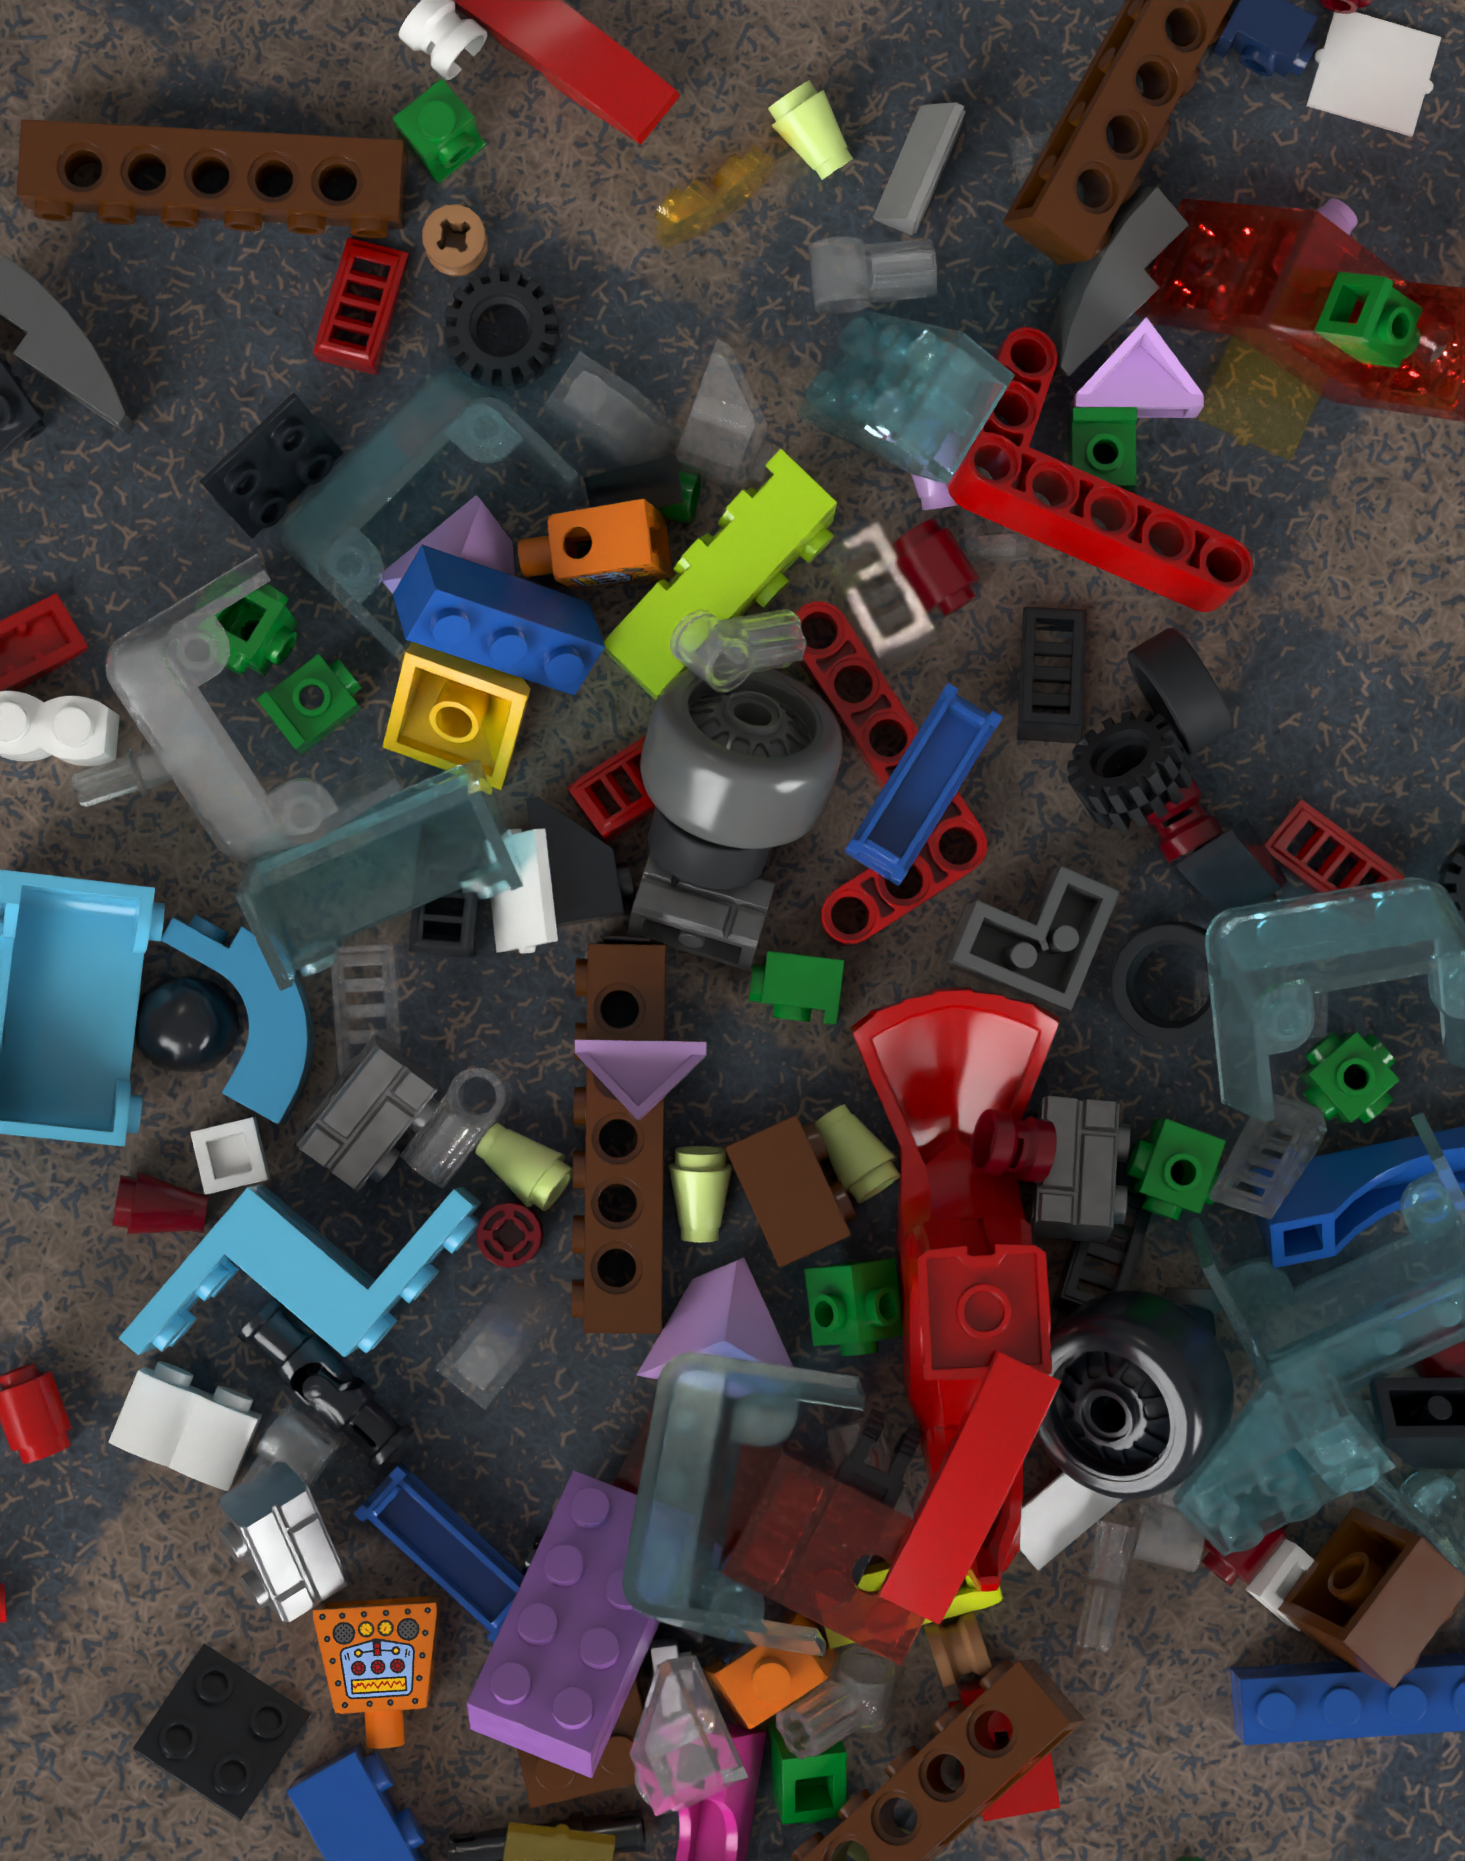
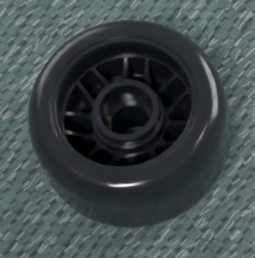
M1138 1290L1113 1291L1097 1296L1079 1306L1050 1331L1052 1374L1048 1375L1061 1382L1036 1437L1049 1458L1075 1482L1108 1497L1119 1499L1150 1498L1168 1492L1181 1484L1217 1449L1229 1428L1233 1415V1377L1229 1362L1220 1343L1203 1321L1190 1310L1167 1297L1151 1292Z

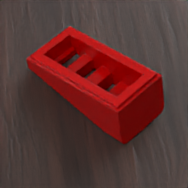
M347 238L313 350L316 360L378 376L409 259L408 252ZM356 259L391 267L388 277L384 278L354 270ZM350 283L382 290L381 300L378 301L348 293ZM344 306L375 313L376 316L373 324L342 316ZM338 329L369 336L366 347L336 339Z
M646 735L566 787L572 800L605 844L614 840L652 813L656 808L645 790L641 772L635 765V762L641 759ZM623 771L642 795L641 798L633 803L615 780V777ZM603 785L621 809L613 816H610L594 793Z
M1302 799L1298 801L1264 843L1272 858L1357 928L1366 927L1406 878L1385 860ZM1308 822L1317 830L1298 854L1294 856L1285 849ZM1329 839L1336 847L1315 872L1307 866V863L1324 842ZM1349 855L1357 863L1338 887H1335L1327 880ZM1370 872L1377 880L1357 903L1349 895L1364 876Z

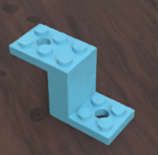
M265 1185L247 1187L120 1335L119 1339L137 1355L158 1348L161 1352L168 1346L172 1348L197 1320V1317L190 1312L200 1298L204 1302L210 1297L215 1298L237 1274L239 1268L232 1263L233 1261L343 1357L348 1356L358 1348L367 1354L381 1342L398 1321L389 1313L401 1298L409 1304L412 1300L415 1301L440 1272L431 1264L444 1248L451 1254L454 1251H458L478 1228L480 1220L473 1214L482 1202L464 1187L453 1189L375 1280Z

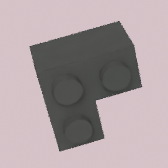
M1063 866L1048 870L1027 921L978 900L965 904L941 963L1026 1000L1035 1002L1054 1012L1071 1011L1120 891Z

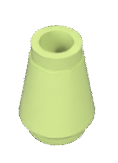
M810 80L798 86L768 108L776 121L771 126L817 172L821 180L853 160L847 150V144L824 90L817 92Z
M845 1104L828 1112L815 1123L829 1154V1160L837 1179L841 1181L846 1194L851 1192L858 1204L877 1195L900 1177V1173L893 1164L897 1157L854 1114H851Z
M499 1123L494 1124L486 1132L476 1148V1155L485 1160V1163L526 1207L534 1204L541 1210L546 1211L561 1196L573 1176V1169L564 1163V1154L511 1129H506Z
M686 1146L675 1149V1163L669 1164V1171L679 1227H681V1240L702 1243L719 1240V1228L721 1227L733 1167L731 1164L726 1163V1149L712 1146Z

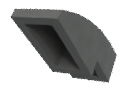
M1157 186L1138 187L1132 197L1120 205L1109 225L1112 228V234L1104 249L1091 260L1078 262L1064 289L1048 334L1055 344L1058 354L1054 374L1070 376L1160 288L1144 268L1189 224Z
M4 255L0 260V319L25 335L13 354L26 367L128 435L135 424L122 392L100 353L67 310L35 278Z

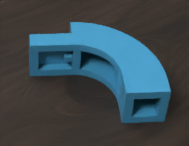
M194 914L189 924L172 918L161 937V941L227 978L241 995L247 1009L249 1019L247 1045L222 1093L276 1124H286L305 1089L314 1055L315 1038L311 1008L297 974L273 945L251 929L241 926L229 947L223 943L229 932L196 914Z

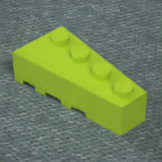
M781 448L765 465L771 472L770 478L758 491L754 487L749 488L747 491L743 489L725 508L727 511L717 523L721 529L713 537L706 533L701 538H698L674 566L673 570L677 574L669 582L665 579L657 582L603 641L605 644L603 651L653 699L657 700L662 689L679 673L696 667L695 664L712 647L719 654L723 653L745 630L746 626L739 619L755 602L764 609L769 606L790 583V580L783 573L800 556L807 563H810L833 539L834 535L827 528L833 523L837 502Z

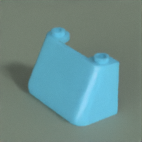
M0 869V1134L124 1147L126 1133L138 1134L142 1110V1095L131 1094V1081L129 1080L144 953L147 950L148 940L160 942L164 922L165 903L153 902L155 888Z

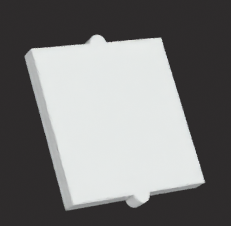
M1334 12L1324 47L1319 49L1314 56L1319 64L1306 106L1412 137L1424 95L1429 94L1433 89V83L1429 78L1441 37L1358 12L1350 14Z
M545 828L532 829L522 832L521 829H508L505 834L506 837L485 842L496 952L519 949L521 954L534 953L537 945L558 941Z

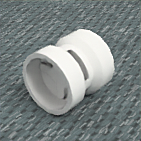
M421 0L407 16L398 34L399 38L413 51L422 50L426 54H430L432 68L445 80H451L462 70L454 62L461 51L465 48L474 57L481 50L488 36L487 31L475 20L460 19V15L455 11L453 0Z

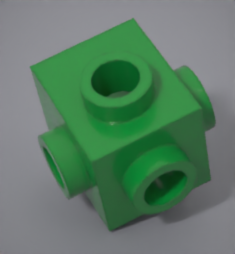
M230 574L222 588L216 590L207 601L202 611L201 622L197 626L199 632L214 647L209 656L239 675H243L246 668L249 667L266 677L273 664L279 666L287 659L297 640V632L294 629L298 622L285 606L289 600L288 597L259 579H256L251 586ZM258 624L246 642L244 640L246 629L251 625Z
M1332 1031L1305 1054L1304 1057L1310 1064L1298 1074L1301 1080L1308 1086L1302 1094L1312 1108L1327 1122L1333 1117L1339 1123H1352L1359 1118L1366 1124L1393 1101V1098L1387 1091L1400 1081L1389 1068L1396 1061L1387 1048L1372 1034L1369 1033L1363 1039L1358 1032L1344 1033L1339 1038ZM1350 1065H1357L1365 1074L1363 1085L1356 1090L1349 1088L1344 1082V1072Z
M1154 1119L1147 1141L1138 1139L1130 1154L1126 1175L1133 1177L1129 1191L1145 1197L1142 1209L1171 1220L1178 1221L1182 1211L1201 1214L1203 1205L1211 1206L1220 1191L1224 1170L1217 1166L1226 1141L1169 1119ZM1175 1162L1180 1168V1176L1176 1182L1171 1177V1168Z
M895 1258L850 1261L804 1269L813 1346L840 1345L841 1356H854L879 1352L878 1340L903 1336Z

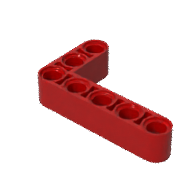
M1022 327L1011 332L983 370L947 474L946 485L949 495L955 503L965 510L1193 610L1211 612L1223 606L1248 582L1252 575L1253 561L1250 552L1243 543L1227 534L1029 447L1057 365L1058 354L1055 344L1050 337L1039 329ZM1013 361L1021 364L1027 372L1017 368ZM994 413L1003 416L1010 426L999 421ZM976 466H980L988 471L992 479L981 475ZM1034 491L1045 496L1050 505L1041 502L1034 494ZM1092 517L1102 521L1107 530L1097 526ZM1150 542L1159 546L1164 556L1157 553L1150 545ZM1207 567L1214 570L1220 577L1221 581L1214 578L1208 571Z
M813 601L805 604L794 614L790 624L789 643L792 651L823 700L835 714L840 726L878 785L883 789L919 730L843 613L836 606L825 601ZM814 618L828 621L836 632L835 641L824 649H813L807 646L800 636V629L807 621ZM848 671L863 674L870 684V695L858 703L846 702L836 693V679ZM882 724L895 726L903 734L905 747L898 755L892 757L879 755L872 749L869 742L870 732ZM958 791L911 866L920 878L918 894L910 899H898L887 890L885 877L870 868L834 890L824 902L820 912V924L824 934L832 942L841 946H855L865 942L969 875L982 863L987 852V839L980 824ZM960 831L971 839L974 853L969 862L955 865L947 862L942 857L939 850V841L944 833ZM844 899H853L865 908L867 923L860 932L845 934L833 925L831 910L837 902Z

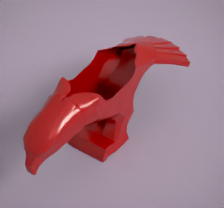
M971 987L935 988L928 993L900 999L899 1003L872 1009L869 1014L850 1027L867 1075L884 1107L898 1140L900 1178L896 1244L903 1324L902 1375L908 1405L919 1431L922 1432L919 1444L929 1482L934 1471H938L965 1411H969L996 1351L1043 1373L1052 1374V1357L1050 1354L1051 1315L1046 1252L1032 1244L1031 1224L1025 1220L1018 1179L1013 1172L1005 1171L998 1176L976 1172L971 1163V1141L978 1118L987 1109L1005 1111L1010 1113L1014 1120H1022L1058 1028L1059 1017L1038 1006L1035 1002L1006 998L1003 994L977 991ZM1023 1463L967 1573L978 1592L997 1591L1001 1583L1002 1572L1007 1570L1020 1550Z

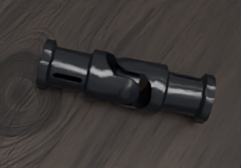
M274 1297L245 1325L237 1337L243 1343L251 1341L278 1368L276 1376L305 1404L318 1411L319 1417L335 1434L343 1432L369 1458L367 1466L375 1472L415 1430L409 1424L400 1426L374 1400L376 1392L361 1378L355 1377L349 1366L317 1333L310 1336L283 1310L284 1305ZM309 1363H320L323 1365L315 1375L307 1378L306 1369Z

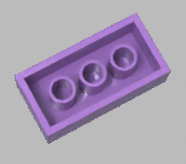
M573 1470L467 1701L470 1729L592 1778L693 1547L694 1517Z

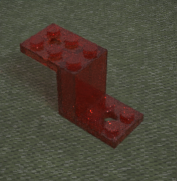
M1182 199L1177 211L1189 225L1157 256L1149 276L1160 288L1134 314L1143 320L1147 317L1155 325L1237 335L1317 394L1335 403L1465 422V288L1409 282L1315 210ZM1213 263L1212 267L1202 275L1207 264ZM1338 272L1385 276L1394 282L1393 288L1423 308L1416 325L1420 330V342L1410 356L1402 359L1399 368L1360 363L1314 331ZM1358 300L1348 323L1357 324L1364 304ZM1447 345L1444 352L1431 362V357L1436 348Z
M665 1381L612 1486L693 1516V1541L722 1555L723 1575L902 1666L925 1618L878 1596L879 1590L869 1592L860 1589L852 1579V1569L854 1564L866 1555H878L884 1558L891 1566L913 1518L842 1482L840 1476L837 1475L836 1466L672 1382ZM687 1449H700L712 1461V1473L701 1484L690 1485L684 1483L675 1472L677 1457Z

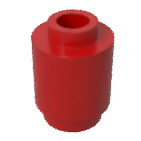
M30 1363L0 1375V1423L10 1450H18L22 1463L34 1462L70 1447L72 1444L67 1431L72 1428L52 1370L38 1373L35 1363Z

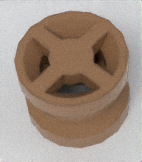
M459 204L444 205L434 210L425 221L422 230L423 246L431 264L440 273L452 277L466 276L476 271L484 262L488 251L485 228L479 216L470 208ZM466 229L468 230V231H467L466 233H464V234L453 233V232H452V231H460V232H463V231H465Z
M973 1611L961 1614L957 1622L946 1626L935 1622L924 1625L943 1688L956 1685L959 1677L973 1672L979 1676H984L992 1670Z

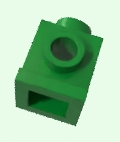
M442 78L393 117L399 138L404 141V144L438 185L487 146V143L478 134L474 116Z
M1338 272L1314 331L1360 363L1399 368L1402 359L1410 356L1420 342V330L1416 325L1423 308L1393 288L1394 282L1385 276ZM1358 300L1364 304L1357 324L1348 323Z
M1137 407L1073 408L1067 418L1068 464L1133 492L1137 486ZM1099 444L1111 446L1115 451V461L1110 464L1099 463L1093 456V448Z
M317 654L271 691H266L259 696L257 701L295 750L303 755L362 709L353 698V695L362 687L339 658L328 665L320 654ZM318 687L324 692L322 705L316 709H306L302 705L303 693L308 688Z
M767 951L766 964H753L748 1002L774 1006L772 1018L810 1022L812 1010L824 1012L822 1024L835 1026L837 1025L844 960Z
M832 1714L769 1722V1734L772 1740V1797L782 1825L793 1823L812 1824L824 1819L840 1818L837 1813L846 1804L847 1752Z

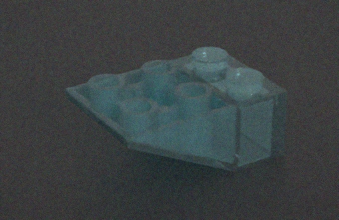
M862 309L857 318L849 322L842 331L839 338V347L825 370L819 373L809 384L806 391V400L796 416L913 475L948 485L1015 374L964 332Z
M1321 1350L1265 1380L1172 1499L1181 1513L1225 1557L1233 1552H1242L1255 1547L1262 1541L1265 1535L1290 1522H1299L1311 1518L1321 1509V1506L1348 1492L1361 1491L1370 1487L1379 1479L1380 1475L1396 1468V1465L1388 1448L1382 1444L1378 1426L1367 1403L1326 1353Z

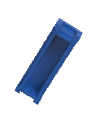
M949 683L943 689L937 702L844 851L850 857L898 886L902 883L924 844L1003 718L1002 715L993 710L989 714L957 694L959 689Z
M400 1462L355 1511L354 1515L362 1522L368 1519L482 1624L489 1631L487 1638L494 1643L525 1575L521 1574L509 1560L405 1464Z

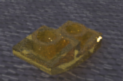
M753 144L743 158L735 153L722 166L713 181V185L718 188L715 193L696 178L692 180L684 192L677 187L674 188L660 204L654 215V218L659 222L655 227L656 241L667 249L697 237L727 219L755 195L773 175L774 159Z

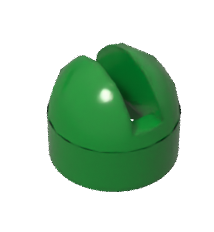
M679 471L684 502L657 509L661 511L666 519L692 524L701 490V475Z

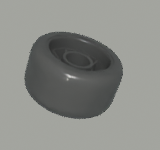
M733 661L712 662L679 673L658 695L642 748L641 776L645 790L654 805L670 821L686 832L703 840L727 847L741 849L771 848L799 839L808 833L821 819L828 805L841 763L843 739L839 722L833 711L816 692L799 680L775 669L757 664Z

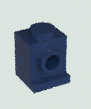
M1240 0L1213 53L1225 58L1229 48H1232L1241 53L1238 58L1239 61L1246 68L1259 75L1269 77L1272 76L1273 72H1276L1286 77L1289 71L1300 77L1318 45L1317 41L1307 37L1318 17L1287 0Z

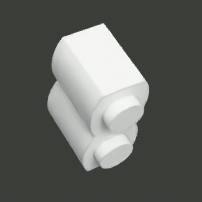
M0 691V756L15 761H36L53 755L62 761L79 766L107 764L116 760L120 715L104 704L86 697L63 696L43 702L26 693Z
M158 1361L155 1370L147 1367L139 1369L108 1443L149 1461L167 1466L200 1482L229 1491L235 1483L262 1417V1414L249 1410L253 1399L241 1392L220 1385L217 1386L214 1395L190 1385L194 1377L192 1373L169 1363Z

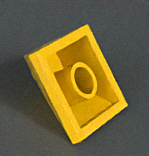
M411 642L405 652L382 747L502 790L531 688L523 678Z

